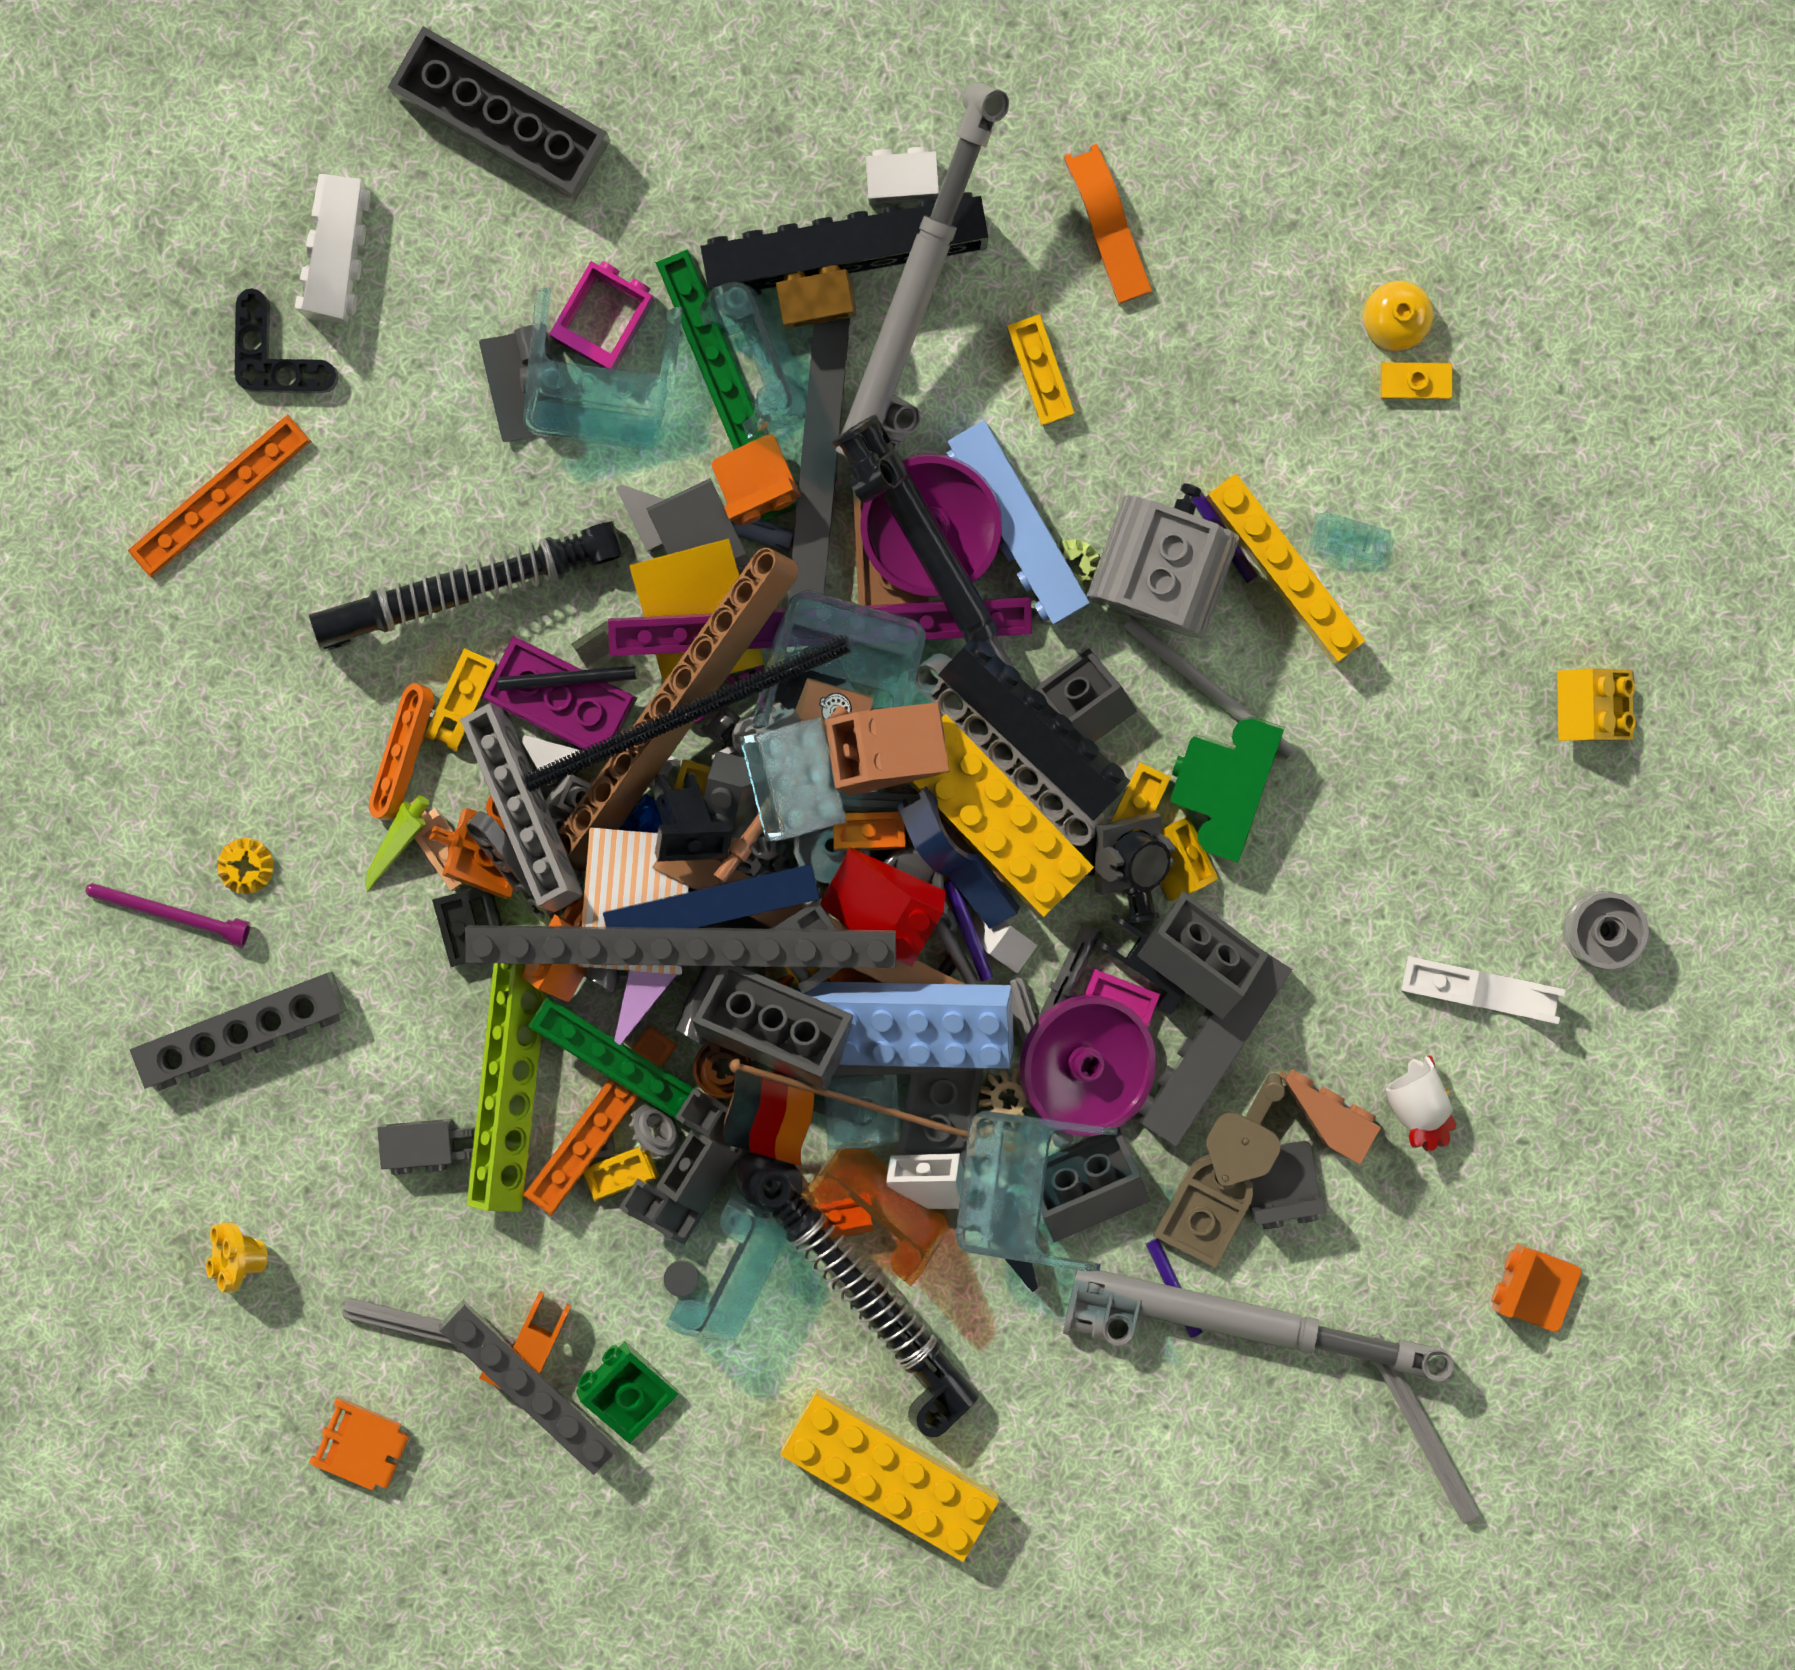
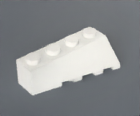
M319 174L311 215L312 222L317 223L316 230H310L306 242L307 256L311 260L310 265L302 266L300 275L304 297L297 296L295 309L307 319L348 324L349 315H355L357 295L352 294L354 280L359 281L361 275V260L356 258L358 245L363 246L366 237V226L361 224L362 212L368 211L370 206V190H366V184L361 179Z

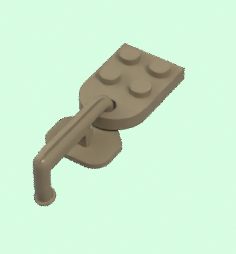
M1271 1073L1266 1077L1245 1117L1235 1112H1227L1216 1119L1206 1138L1209 1155L1199 1158L1187 1169L1153 1232L1154 1237L1214 1268L1217 1267L1251 1204L1253 1196L1251 1179L1269 1173L1280 1152L1278 1136L1273 1131L1260 1125L1272 1102L1282 1100L1285 1095V1088L1279 1074Z

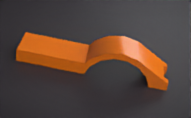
M1095 144L1090 146L1091 151L1073 158L1070 153L1065 155L1064 159L1070 176L1073 178L1083 200L1092 228L1093 238L1119 305L1152 292L1127 225L1117 188L1100 149Z

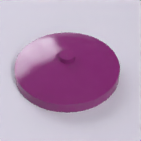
M924 454L902 460L972 583H974L992 563L1001 541L1002 514L992 487L973 467L953 457L939 454ZM880 495L869 502H864L860 519L861 538L866 554L875 569L888 582L906 592L922 596H939L882 496Z
M1098 995L1075 996L1061 1001L1047 1010L1036 1021L1027 1035L1020 1058L1021 1085L1031 1108L1049 1125L1075 1136L1101 1135L1115 1130L1129 1121L1147 1099L1156 1072L1154 1042L1142 1019L1124 1004Z

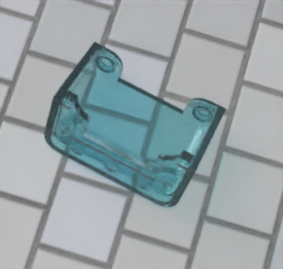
M738 282L727 283L713 288L698 309L704 326L711 323L717 324L725 329L726 336L743 331L764 385L757 393L756 399L752 401L754 406L753 415L743 423L748 440L802 421L806 413L807 392L769 296L762 290Z
M733 1190L722 1212L720 1226L726 1236L739 1242L713 1296L702 1291L693 1300L682 1301L678 1299L666 1327L680 1334L717 1341H731L736 1338L741 1332L787 1241L784 1226H780L778 1219L775 1220L772 1217V1213L766 1212L747 1202L741 1193Z

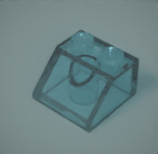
M897 1074L832 1077L827 1087V1090L898 1110ZM825 1096L828 1150L866 1148L900 1142L899 1118Z

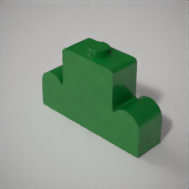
M1257 717L1243 718L1236 724L1232 732L1233 744L1236 747L1201 735H1194L1189 742L1185 757L1178 755L1172 771V776L1177 777L1170 800L1173 804L1211 817L1204 821L1198 831V841L1203 850L1210 854L1239 862L1285 730L1284 726Z

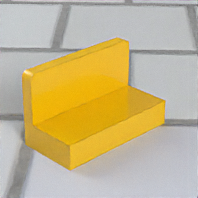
M1189 816L1161 829V834L1168 837L1175 847V852L1170 853L1171 858L1175 861V865L1170 866L1165 879L1160 883L1169 901L1177 899L1183 891L1190 894L1218 880L1206 851L1199 844L1198 834Z

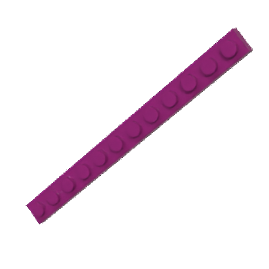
M1029 597L983 599L990 612L991 619H994L1000 630L996 636L1032 634L1031 599ZM943 602L786 609L773 611L747 649L818 646L820 644L824 645V642L828 645V641L833 643L832 639L837 641L836 637L841 639L840 635L845 637V634L848 637L849 644L963 638L964 634L959 631ZM713 613L609 618V655L684 653Z

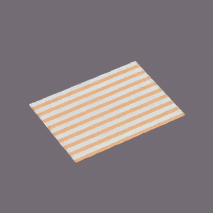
M590 828L582 927H606L603 917L604 911L688 892V885L652 868L657 860L655 847L658 833ZM578 964L581 967L682 974V966Z

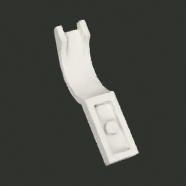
M1408 956L1401 991L1559 1024L1560 1017L1555 1016L1559 995L1565 997L1566 989Z

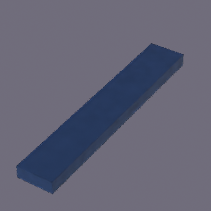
M811 863L604 911L603 917L606 927L697 928L819 900L820 895Z

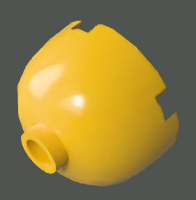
M1400 280L1387 282L1375 289L1365 302L1362 318L1367 335L1372 342L1382 349L1400 352L1409 350L1424 340L1431 330L1434 313L1432 302L1423 289L1415 283Z

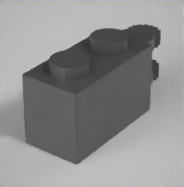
M452 1119L383 1124L377 1127L381 1169H390L391 1175L412 1173V1167L426 1166V1172L447 1170V1164H451L455 1160L472 1159L473 1148L455 1150L454 1138H474L475 1127L453 1129Z

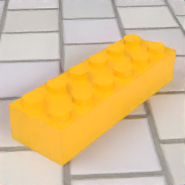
M947 714L942 715L950 772L908 783L918 793L921 788L927 786L938 800L939 815L976 853L980 854L986 864L1037 917H1044L1094 867Z
M816 1388L781 1448L780 1456L961 1562H964L999 1502L996 1492Z

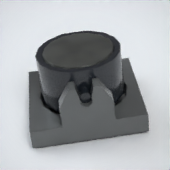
M1151 812L1096 826L1095 892L1100 895H1106L1133 887L1140 891H1147L1157 887L1165 879L1170 866L1175 865V861L1171 858L1170 854L1175 852V847L1168 837L1161 834V815Z

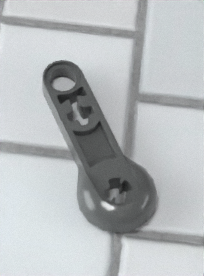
M482 811L477 812L466 823L467 831L516 893L522 891L531 913L547 925L550 924L554 915L562 917L567 906L556 912L537 906L509 837L491 816Z

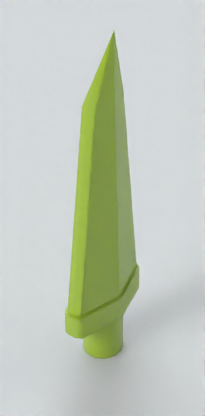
M418 795L412 805L408 802H403L399 807L391 827L367 870V892L378 882L410 842L425 827L426 823L422 818V814L429 805L427 798Z

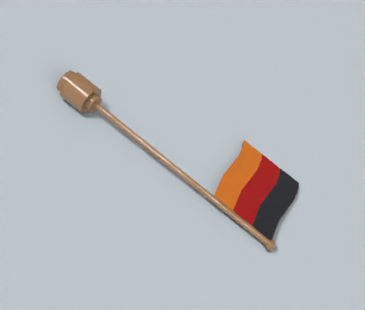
M734 1059L730 1063V1070L735 1073V1086L724 1120L723 1132L724 1143L729 1146L802 1166L801 1148L812 1121L814 1093L973 1140L974 1148L977 1149L979 1157L1008 1166L1022 1164L1028 1152V1139L1022 1137L1020 1132L991 1123L980 1128L975 1134L826 1089L824 1091L801 1081L740 1064L739 1059Z

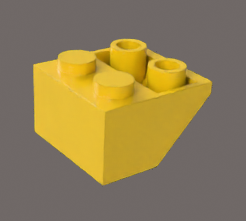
M1594 668L1557 670L1558 741L1634 740L1636 720L1633 714V694L1635 691L1633 670Z

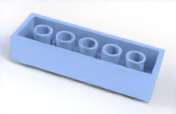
M821 982L804 993L853 1014V1021L839 1065L1010 1068L1014 1049L1011 985Z

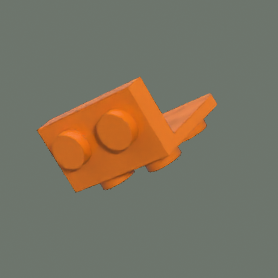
M771 434L754 440L712 461V469L727 502L724 509L729 520L737 526L752 524L758 521L761 515L771 510H782L790 506L793 500L801 497L776 437Z
M1516 1243L1514 1250L1511 1249L1506 1257L1504 1264L1506 1271L1502 1282H1498L1491 1298V1302H1493L1492 1308L1499 1314L1509 1318L1516 1317L1556 1332L1561 1328L1581 1276V1269L1577 1265Z

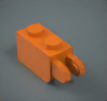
M584 897L568 905L562 917L554 915L548 926L582 927ZM526 964L521 977L538 990L570 1002L589 967H581L578 964Z

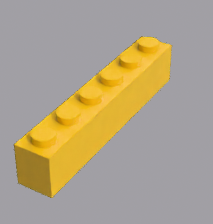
M1237 473L1233 474L1205 497L1226 527L1240 537L1239 544L1332 664L1339 662L1366 641Z

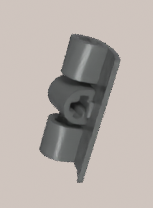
M545 324L528 325L514 330L513 334L479 340L502 441L522 440L567 429L568 423L560 393L563 390L558 365L552 358Z

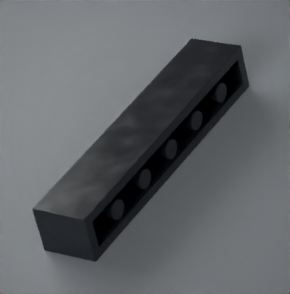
M976 635L938 674L1093 821L1129 784L1130 780L1125 776L1120 766L1111 763L1100 753L1097 745L1092 740L1084 738L1065 715L1059 714L1047 703L1045 696L1041 692L1032 689L1021 678L1019 672L1014 667L1004 663L995 654L991 645L980 640Z

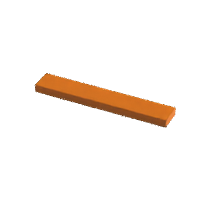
M287 414L127 551L148 576L153 578L312 441Z
M649 1024L632 1047V1050L662 1068L678 1045ZM609 1078L524 1193V1196L552 1216L640 1096Z

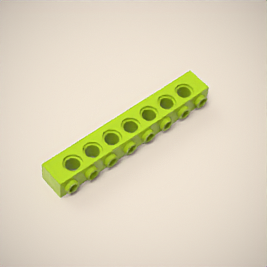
M494 963L467 1197V1206L485 1211L522 1212L541 1035L529 1028L528 1025L546 998L545 992L538 990L521 977L526 964Z

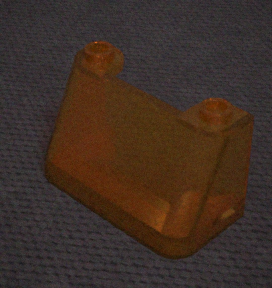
M843 1141L803 1187L802 1195L818 1208L825 1210L836 1208L846 1196H849L897 1237L895 1242L898 1246L891 1256L892 1269L898 1277L911 1287L923 1273L945 1238L949 1227L947 1217L940 1209H927L887 1187L886 1181L889 1166L859 1141Z

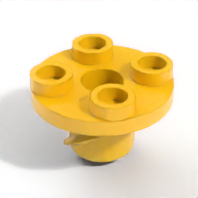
M224 1222L211 1227L212 1257H209L206 1261L207 1276L209 1279H215L216 1285L222 1293H235L240 1288L243 1278H246L248 1274L262 1273L265 1270L268 1262L266 1245L261 1240L242 1236L239 1227L234 1222Z

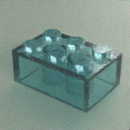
M821 717L804 719L740 737L766 841L785 840L847 822L839 790L835 789L831 758Z

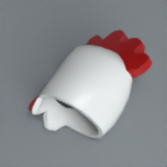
M1431 1055L1425 1056L1424 1063L1420 1060L1412 1059L1408 1063V1073L1389 1084L1386 1088V1093L1394 1114L1410 1130V1145L1413 1148L1422 1146L1425 1151L1431 1152L1437 1146L1449 1145V1131L1456 1129V1122L1451 1115L1453 1110L1448 1097L1449 1089H1444L1435 1070L1433 1057Z

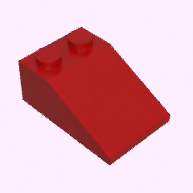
M849 847L819 903L825 911L850 930H896V960L912 967L944 912L946 891Z

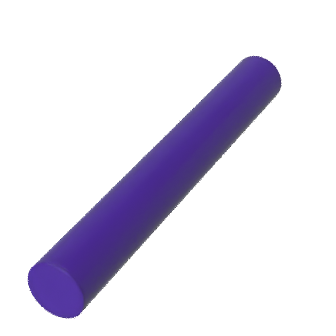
M1201 493L1200 498L1193 497L1192 503L1197 506L1196 509L1203 519L1219 524V526L1227 529L1203 493ZM1237 545L1232 562L1246 583L1256 578L1258 574Z
M951 879L945 881V891L980 981L988 980L993 977L963 895Z
M1155 1238L1145 1243L1164 1284L1182 1288L1159 1239ZM1184 1325L1190 1338L1203 1333L1202 1329Z

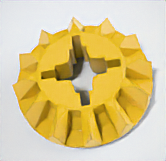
M240 838L230 842L223 847L217 859V875L221 878L225 887L238 894H251L261 890L270 881L274 870L273 858L268 848L261 842L251 838ZM249 851L248 861L254 867H258L259 871H247L241 881V869L231 865V862L243 861L244 856Z

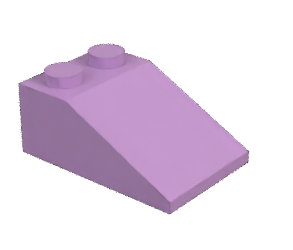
M629 971L614 1040L617 1044L621 1045L627 1040L678 975Z

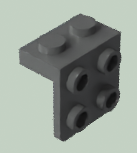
M1298 1141L1280 1144L1279 1155L1269 1173L1251 1179L1253 1188L1250 1204L1252 1221L1256 1225L1262 1224L1263 1229L1284 1226V1220L1297 1218L1298 1223L1313 1222L1319 1220L1318 1214L1327 1213L1324 1198L1319 1193L1310 1143Z

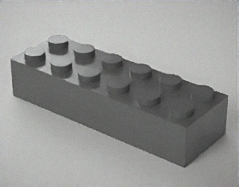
M422 26L388 85V89L397 99L574 201L577 200L611 141L608 133L424 26Z

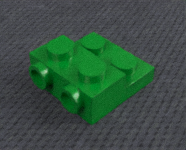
M624 1341L619 1347L613 1345L604 1353L602 1357L604 1363L595 1372L588 1370L580 1377L577 1383L579 1388L576 1390L580 1402L630 1444L679 1393L672 1384L651 1367L648 1360Z

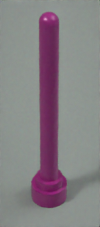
M94 883L88 884L85 889L89 897L221 935L222 940H226L228 945L240 949L244 948L251 928V923L242 919L235 918L234 921L228 919L227 922H223Z

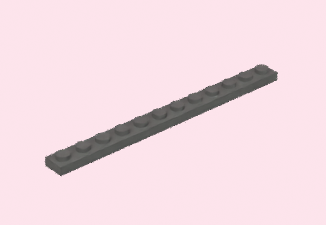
M467 925L465 927L466 963L896 968V930Z

